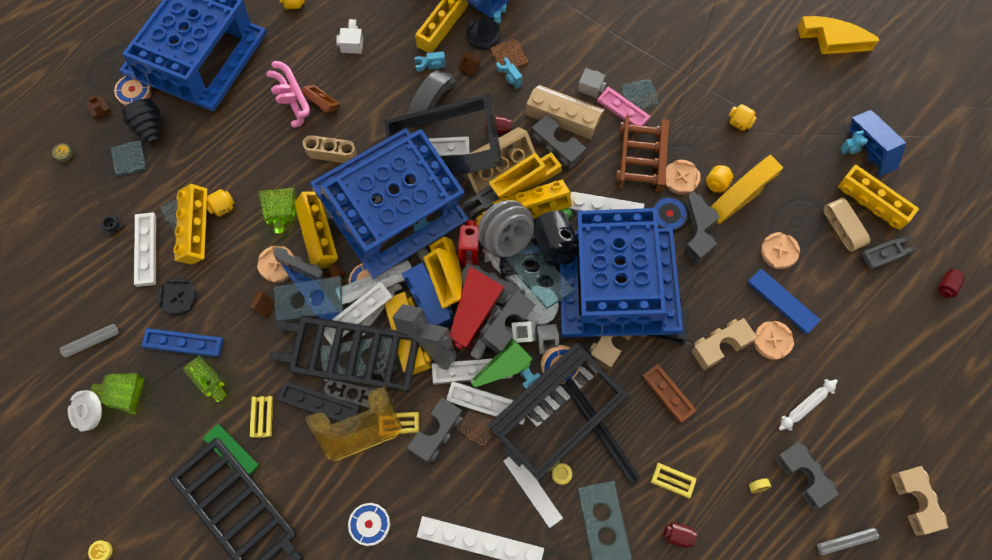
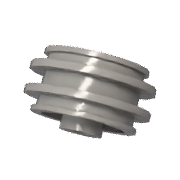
M501 201L491 206L481 217L478 225V239L481 245L495 257L513 256L523 250L530 242L534 233V218L531 212L519 202Z

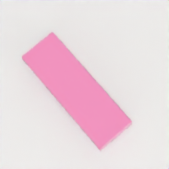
M607 87L597 99L599 104L623 121L625 116L629 115L630 125L645 126L650 120V115L610 87Z

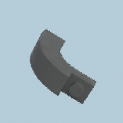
M439 70L432 72L415 93L407 115L434 108L442 94L454 88L458 80L446 72H440Z

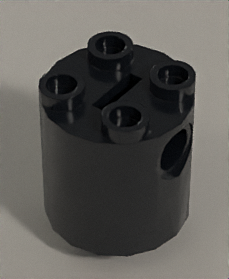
M556 210L542 214L533 222V234L546 265L571 264L574 261L573 258L579 253V241L566 213Z

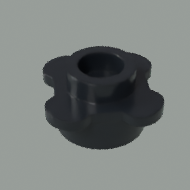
M110 215L102 220L100 227L106 230L108 236H112L114 232L123 228V224L117 220L116 215Z

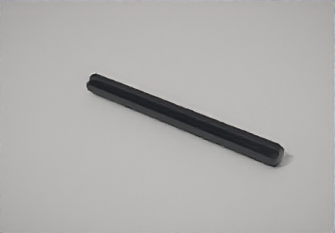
M573 379L564 383L565 389L586 420L589 421L596 412ZM601 423L594 430L630 484L639 481L640 476L605 425Z

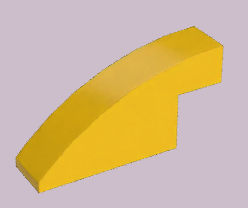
M803 16L798 25L800 38H818L821 55L872 51L879 41L877 36L859 26L828 17Z
M552 152L541 159L536 153H533L488 183L499 198H504L524 192L562 172V165Z
M771 154L738 180L710 207L714 208L720 217L717 221L718 225L757 197L765 185L780 174L783 167Z
M444 236L429 245L431 253L423 257L442 309L459 301L462 293V275L456 249L452 239Z

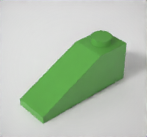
M512 339L503 351L499 352L470 382L474 387L517 374L520 371H525L530 366L532 358Z

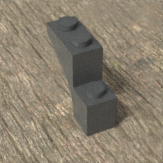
M693 191L689 194L685 205L688 210L694 237L687 244L684 252L698 264L717 245L715 239L706 232L716 225L720 217L714 208H710L705 203L702 196L697 195Z
M402 304L392 317L397 332L414 338L440 368L447 370L457 357L448 328L427 323L423 308Z

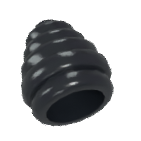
M151 99L136 100L123 108L124 123L142 141L154 143L159 140L158 137L162 133L160 130V110Z

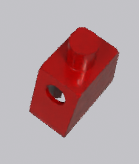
M468 220L465 225L460 226L458 255L459 264L462 268H465L466 264L478 265L480 241L478 239V226H476V222L473 220Z

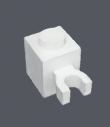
M349 19V28H340V35H337L336 43L337 46H340L341 53L362 54L364 38L362 30L356 26V20Z
M536 322L512 323V328L505 326L517 343L537 341Z

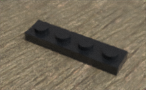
M286 381L277 399L279 402L352 427L360 410V407Z

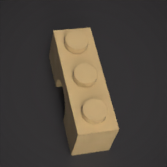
M744 318L739 321L734 319L726 325L727 328L723 330L718 328L710 334L711 337L705 340L703 337L694 343L695 346L691 352L704 371L719 363L725 357L720 350V343H728L738 352L757 339V336Z
M599 336L601 339L598 344L594 342L588 352L591 353L590 356L596 361L595 363L609 372L621 351L612 344L611 339L615 336ZM622 336L627 340L631 338V336Z
M922 466L891 475L898 495L909 493L914 495L919 502L918 511L908 515L915 536L948 528L947 518L939 507L938 497L932 490L929 476Z

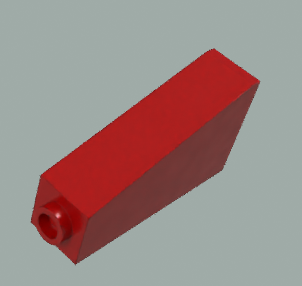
M472 267L468 270L450 332L453 346L460 350L463 347L467 350L469 349L505 291L504 286Z

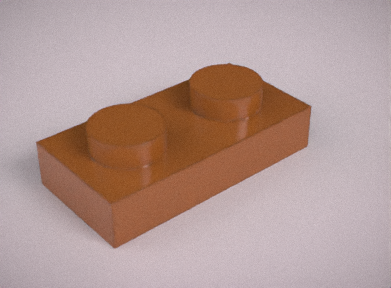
M317 86L303 87V95L309 101L320 106L321 110L331 112L339 109L340 103Z

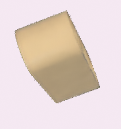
M307 136L303 140L305 152L312 159L345 163L357 156L354 143L348 140L319 136Z
M840 198L824 206L826 217L847 250L852 252L870 243L867 231L846 199Z

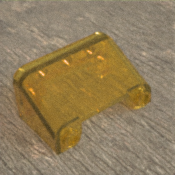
M385 386L372 391L368 396L370 410L331 425L328 417L323 413H315L305 417L310 431L328 459L332 461L343 459L393 439L400 434L402 424L392 397Z

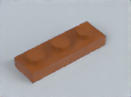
M659 364L642 375L644 381L680 424L697 411Z

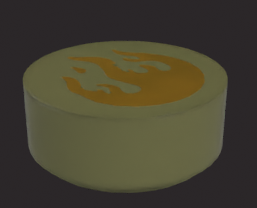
M61 143L53 148L52 155L58 162H67L72 158L73 151L67 144Z

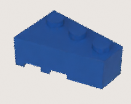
M872 110L852 117L849 131L852 136L857 131H864L862 136L868 141L862 148H865L870 155L868 157L870 163L874 161L878 167V175L883 176L898 169L906 145L903 138L899 137Z
M423 263L401 273L418 307L423 308L427 323L446 328L452 326L453 321L451 318L454 317V314L450 307L442 309L431 277L428 275Z

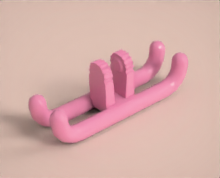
M273 61L272 67L281 69L285 73L290 85L287 84L285 78L280 73L267 71V77L274 78L280 83V85L274 86L271 91L273 94H277L275 98L277 103H290L297 120L291 122V126L294 128L300 127L304 123V118L310 113L309 105L291 69L285 63ZM297 99H298V101H299V103H300V105H301L303 111L300 110V108H299V106H298V104H297V102H296Z

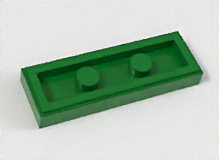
M219 424L203 437L207 444L214 438H219L250 476L260 467ZM217 448L213 449L221 458L223 457Z

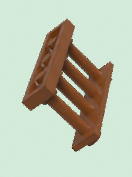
M629 115L625 116L624 122L620 124V133H623L620 170L616 172V181H619L618 188H622L624 180L652 183V185H655V192H663L666 180L669 120L662 119L660 126L649 127L630 125ZM628 132L655 134L658 137V142L628 140ZM627 148L654 150L657 153V158L626 156ZM625 165L652 166L653 169H656V174L651 176L625 173Z

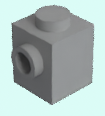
M585 68L579 81L578 92L598 98L599 93L604 92L607 84L604 82L605 75L599 71Z
M556 324L537 326V344L540 354H545L552 347H559V334Z

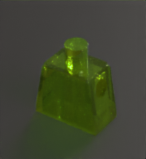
M295 188L259 191L264 220L267 225H273V232L283 233L285 231V224L293 223L295 219L296 208L294 203L298 198Z
M198 356L182 368L204 395L212 396L216 402L221 401L227 396L221 388L224 382L202 357Z
M138 373L107 374L104 377L103 384L94 383L91 391L99 396L102 405L136 415L145 378Z

